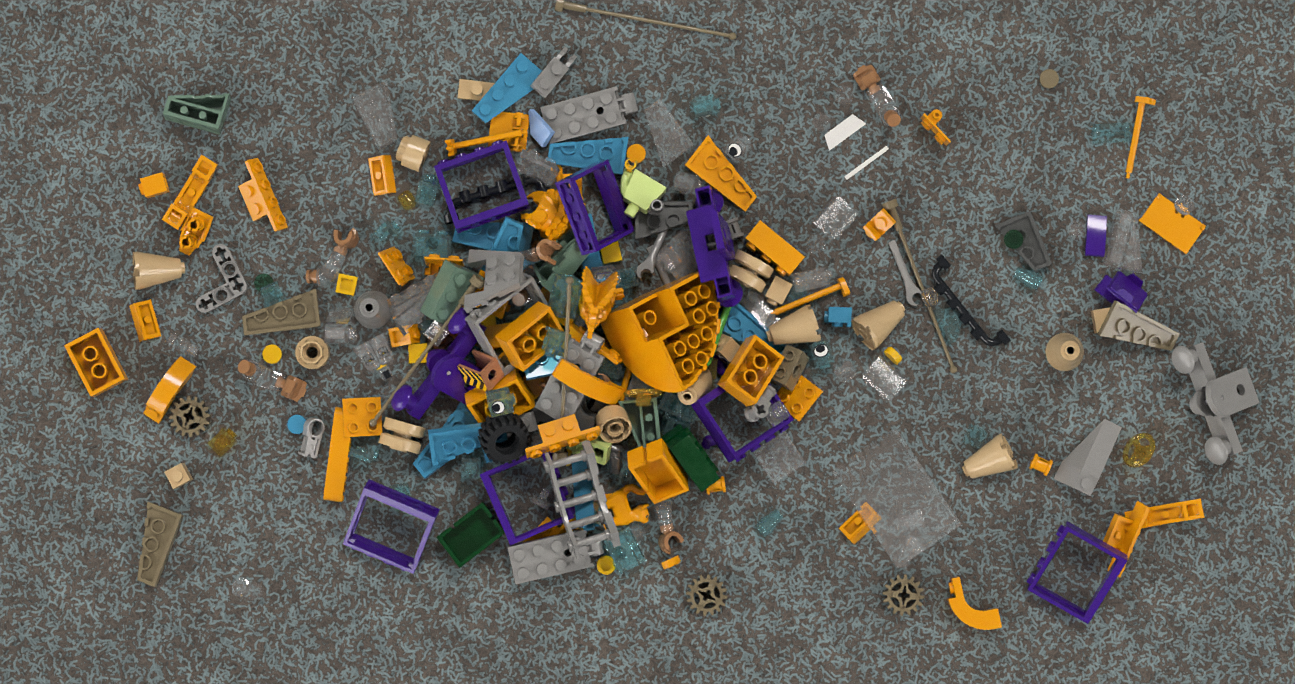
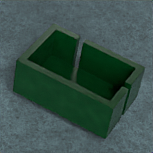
M678 424L661 437L701 492L720 479L717 475L718 468L687 427L683 429Z
M484 502L453 524L456 527L455 529L450 526L436 537L459 568L505 534L497 519L492 520L491 517L494 515Z

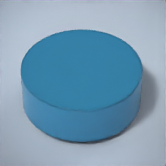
M301 415L291 416L287 423L288 429L294 434L303 433L306 419Z

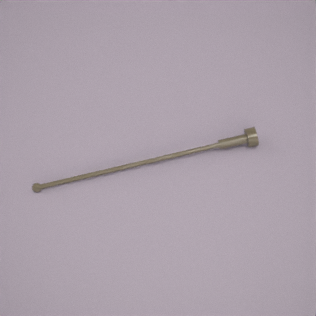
M556 0L555 11L563 12V9L584 13L589 11L729 37L731 40L736 39L734 32L730 34L588 8L587 5L566 2L565 0Z
M893 199L883 203L882 206L886 211H889V214L896 221L894 224L895 230L899 232L919 287L923 292L925 289L902 232L903 226L895 208L899 205L897 200ZM927 306L949 362L950 372L956 373L957 367L952 362L932 307Z
M473 274V276L469 280L471 285L458 301V306L449 316L447 321L444 323V325L441 327V329L438 331V333L435 335V337L423 351L421 356L418 358V360L415 362V364L412 366V368L400 382L398 387L395 389V391L392 393V395L389 397V399L386 401V403L383 405V407L380 409V411L377 413L374 419H371L369 421L370 426H376L377 420L392 401L394 394L408 380L410 375L413 373V371L416 369V367L419 365V363L422 361V359L434 345L436 340L448 326L452 316L462 307V305L464 306L465 295L475 293L477 289L482 290V288L484 287V280H482L477 275Z
M567 277L566 279L568 287L564 360L568 359L571 286L574 282L572 277ZM563 382L560 418H563L565 413L566 384ZM563 447L558 452L553 453L552 459L558 460L568 457V451H565V447Z

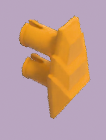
M192 207L180 229L182 231L179 238L180 252L190 256L196 248H199L202 241L205 242L213 216Z

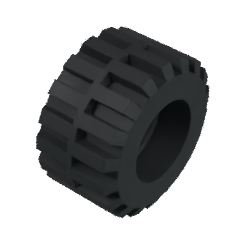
M511 411L501 414L492 413V417L487 416L485 418L486 422H482L480 425L482 429L478 430V440L487 457L495 463L499 461L500 464H505V462H508V464L513 463L512 460L514 459L518 461L520 455H525V449L529 448L528 443L531 440L529 431L522 419ZM512 432L508 440L500 443L496 442L501 434Z

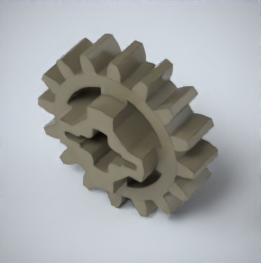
M187 396L186 401L183 397L180 398V404L174 402L176 408L170 409L173 412V416H169V419L174 420L170 425L177 426L176 433L182 431V436L185 437L188 433L189 437H193L194 433L199 436L201 435L200 430H207L204 425L211 423L207 421V418L212 417V415L207 414L206 411L210 408L203 406L205 404L204 400L199 403V397H195L192 400L191 396ZM190 404L188 409L181 410L184 405ZM198 407L201 409L203 417L199 416L197 412ZM192 411L194 420H189L188 422L186 414H190ZM178 416L181 417L183 421L182 426L178 421ZM193 424H200L197 428L190 430Z
M710 574L707 575L706 579L700 575L699 581L694 578L693 582L695 584L688 585L691 591L686 592L687 595H690V598L686 601L692 602L691 609L697 608L696 614L703 611L704 616H706L707 612L714 615L713 610L716 609L720 612L719 606H725L722 600L728 597L723 595V592L727 591V589L721 588L723 582L717 583L716 576L712 580L710 579ZM709 582L707 587H698L701 583ZM715 586H716V587L718 588V590H719V593H720V597H719V598H718L717 596H715V594H714V591H713V590H714ZM707 590H710V595L715 600L709 598L703 600L704 596L698 591L707 592ZM694 593L699 595L700 601L698 604L694 600ZM713 602L716 604L713 607L704 608L707 603Z
M904 574L903 578L896 575L895 581L890 578L891 584L884 585L888 590L882 592V594L887 595V598L883 599V602H889L887 609L893 607L892 613L895 614L899 611L900 616H903L905 611L908 615H911L910 610L912 609L917 612L916 605L922 606L919 600L925 597L920 595V592L924 590L923 588H918L920 582L914 583L913 576L907 579V574ZM900 583V587L897 590H892L896 584ZM908 583L914 587L916 593L908 589ZM905 589V593L908 594V597H905L902 601V598L898 596V594L902 593V591ZM891 597L898 600V607L892 602ZM910 600H915L911 606L906 607Z

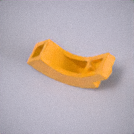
M180 356L151 394L143 414L159 424L178 392L191 378L196 366Z
M960 577L951 578L948 586L950 594L954 593L955 597L947 598L953 613L962 622L983 630L1002 627L998 608L987 610L971 608L965 601Z

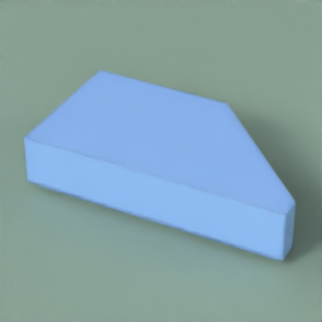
M530 109L528 111L530 135L541 147H546L555 132L535 109Z

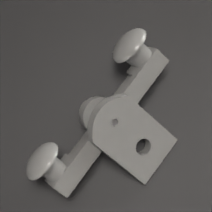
M1203 342L1190 347L1177 346L1171 355L1172 364L1180 373L1190 374L1196 391L1190 399V408L1193 413L1205 416L1212 435L1205 443V454L1212 463L1216 465L1224 464L1228 456L1243 451L1230 415L1260 403L1248 369L1244 367L1216 378Z

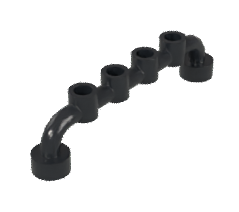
M525 174L519 175L523 188L534 184L538 187L536 191L547 192L550 187L545 186L540 178H525ZM506 179L495 182L496 187L489 188L488 185H482L477 187L478 192L471 194L469 190L461 191L458 193L459 197L452 199L455 207L474 200L485 199L492 195L503 194L517 189L515 181L507 183ZM448 205L446 207V215L443 216L445 225L454 223Z
M942 254L936 258L938 262L932 269V278L937 284L934 288L941 296L943 294L946 295L949 299L946 303L953 311L955 309L958 310L961 314L958 318L965 326L967 324L970 325L973 329L970 333L977 341L981 339L983 343L991 347L1002 343L1004 345L1008 344L1011 340L1002 329L996 333L997 338H989L943 281L939 272L942 268L947 270L951 265Z

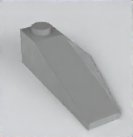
M1104 419L1061 462L1053 479L1087 496H1091L1122 427Z

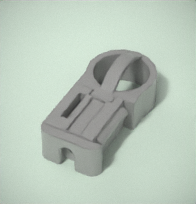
M309 418L305 421L302 433L305 436L303 437L301 452L298 451L299 455L311 458L317 457L325 430L322 420ZM317 421L319 430L312 434L314 422Z

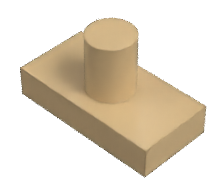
M460 79L458 99L480 101L495 83Z

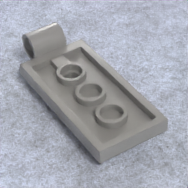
M617 86L540 107L544 121L555 132L549 141L550 144L625 125L627 121L624 115L638 112L634 93L619 96ZM599 107L604 109L603 114L597 113Z
M587 330L580 343L570 338L567 361L579 364L580 370L596 376L605 359L603 355L597 353L605 339L593 333L592 339H588ZM564 352L562 353L556 367L558 366L560 361L564 359ZM552 374L535 408L557 420L560 419L562 382ZM566 385L564 417L575 414L585 397L584 394Z
M583 529L573 531L576 540L596 535L586 536L587 531ZM567 532L509 545L507 549L515 584H520L593 567L594 563L591 562L590 556L603 554V543L600 541L578 548L580 555L578 559H576L574 552H571L570 556L564 554L565 550L569 549L567 541H569Z

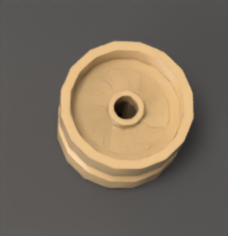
M737 250L734 261L742 267L730 264L731 278L748 289L751 288L762 293L766 283L757 276L770 278L774 269L752 255Z
M385 417L383 427L394 431V433H381L378 443L390 446L391 449L419 454L421 444L411 440V437L423 438L426 428Z

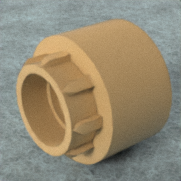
M415 135L403 137L396 153V159L401 161L402 166L420 172L429 152L431 141Z
M308 336L297 344L295 350L296 359L305 368L319 369L328 362L330 348L323 339L316 336ZM312 347H315L318 351L315 358L308 356V351Z
M606 405L596 415L595 424L600 427V437L605 442L618 443L630 435L632 425L623 407Z

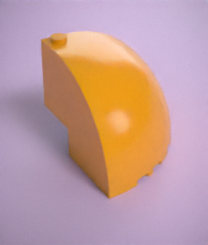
M696 271L611 310L607 319L600 323L611 347L623 359V364L641 381L655 389L677 393L692 386L698 380L702 371L707 369V363L713 357L717 347L715 342L717 334L720 333L721 319H718L720 302H717L715 282L713 280L701 283L699 272Z

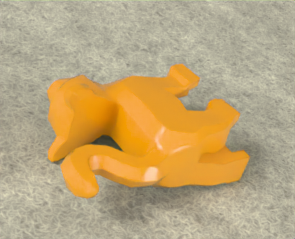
M628 484L613 493L605 494L607 508L612 509L616 526L628 525L634 521L645 524L649 521V511L647 508L649 504L645 503L631 509L627 498L629 492L645 495L646 491L643 488H639L634 484Z

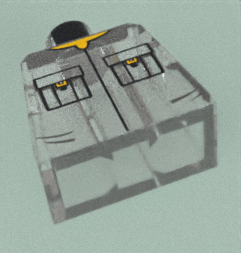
M384 332L352 349L370 374L379 372L383 381L393 377L389 366L395 363V358L387 333Z

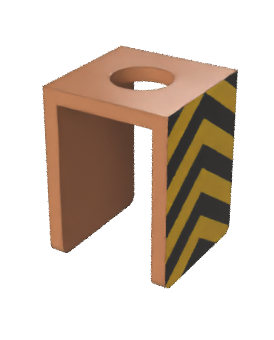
M473 349L472 354L479 368L482 369L481 372L461 364L457 367L465 383L489 392L505 375L497 358ZM489 373L495 374L491 380L488 378Z

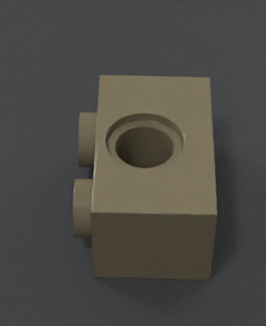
M786 344L781 354L785 358L771 380L776 385L793 391L810 358L803 351Z

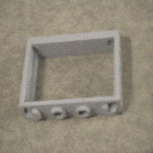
M524 272L521 288L500 298L496 296L490 299L488 304L474 309L465 318L484 353L497 358L505 376L515 367L510 364L506 355L499 360L479 324L524 288L527 289L534 303L539 301L548 305L534 278Z

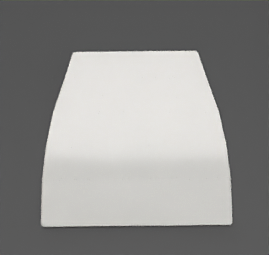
M852 114L827 132L825 138L829 151L866 123ZM885 146L883 149H881L868 160L863 162L849 174L844 176L846 180L852 177L862 168L867 166L877 157L882 155L889 148Z

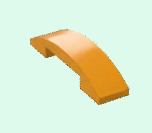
M204 155L200 156L174 203H171L162 218L163 221L177 230L180 229L192 207H195L208 186L218 164Z
M564 359L560 361L552 373L555 378L569 387L606 404L616 405L625 392V388L584 372L577 365Z
M1201 498L1150 507L1142 528L1204 518ZM1133 510L1126 511L1125 517L1130 518Z

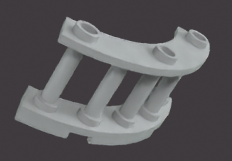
M589 440L582 442L583 450L578 454L552 461L547 452L545 453L546 461L543 462L545 472L550 475L556 497L554 502L555 510L561 514L569 538L567 545L569 551L574 552L576 559L580 558L578 548L606 539L607 541L611 540L613 548L621 545L619 532L613 516L608 511L606 505V495L603 485L599 482V471L595 453ZM582 460L583 462L586 461L588 469H585V472L557 480L555 468ZM585 479L591 480L593 486L591 493L562 501L559 487ZM592 500L594 502L597 501L600 509L597 514L569 522L566 508ZM599 521L600 523L604 522L606 527L604 532L580 540L575 539L572 529Z

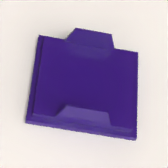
M1117 271L1106 288L1135 313H1137L1148 295L1141 289L1143 281L1134 273L1126 276L1121 271Z

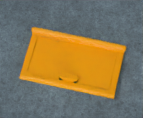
M1158 193L1146 212L1138 220L1184 254L1188 253L1206 227L1160 193Z

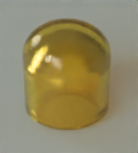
M409 190L402 192L397 198L405 210H410L416 205V199Z

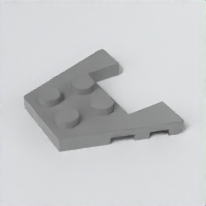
M469 250V266L473 268L486 265L484 291L465 295L464 310L466 313L474 311L473 308L480 304L482 306L488 304L489 300L496 296L500 298L522 287L524 256L521 252Z

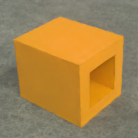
M162 172L140 178L139 190L141 195H145L146 198L170 192L165 174Z

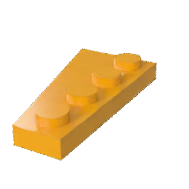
M708 135L687 161L685 167L746 212L757 196Z

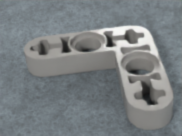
M224 244L216 245L212 250V255L226 283L200 296L196 300V308L202 313H208L246 293L248 289L247 282L230 249ZM218 248L225 249L224 256L226 259L230 257L231 261H226L221 265L220 262H223L221 256L216 255ZM229 264L235 267V272L232 275L225 273V267ZM238 274L240 278H236L237 281L240 284H244V286L241 287V292L239 290H234V287L236 286L234 280H232L231 282L229 281V279L236 277ZM220 290H224L227 293V298L224 301L217 299V293ZM212 294L217 305L214 306V303L211 302L207 305L208 309L200 308L201 300H211L209 296Z

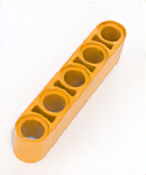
M335 407L323 496V500L343 502L344 500L343 492H345L346 473L349 464L348 454H350L352 438L344 437L342 407Z

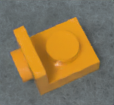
M883 208L863 226V229L869 238L877 241L896 221Z
M417 324L388 329L392 348L421 342V333Z

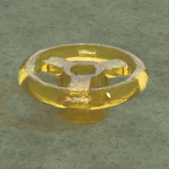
M630 389L624 391V395L636 398L635 406L648 407L651 406V398L662 396V391L657 389Z
M1138 433L1129 439L1123 449V460L1126 465L1136 468L1143 466L1151 459L1155 451L1153 436L1148 433ZM1139 439H1147L1150 445H1141ZM1132 445H1134V447H1135L1134 450H1133L1134 453L1132 454V456H1131L1130 459H1129L1128 453H1129L1130 447H1131Z

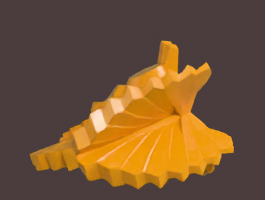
M548 189L547 192L535 191L527 196V199H533V202L538 207L530 214H521V220L539 230L542 238L556 241L571 229L558 190Z
M585 266L584 272H581L582 282L574 280L571 289L577 293L580 316L585 320L588 328L587 338L592 339L594 330L607 319L616 300H622L625 295L623 288H616V285L619 284L617 282L619 280L617 278L619 277L617 275L618 272L612 273L605 281L598 283L594 279L591 270Z

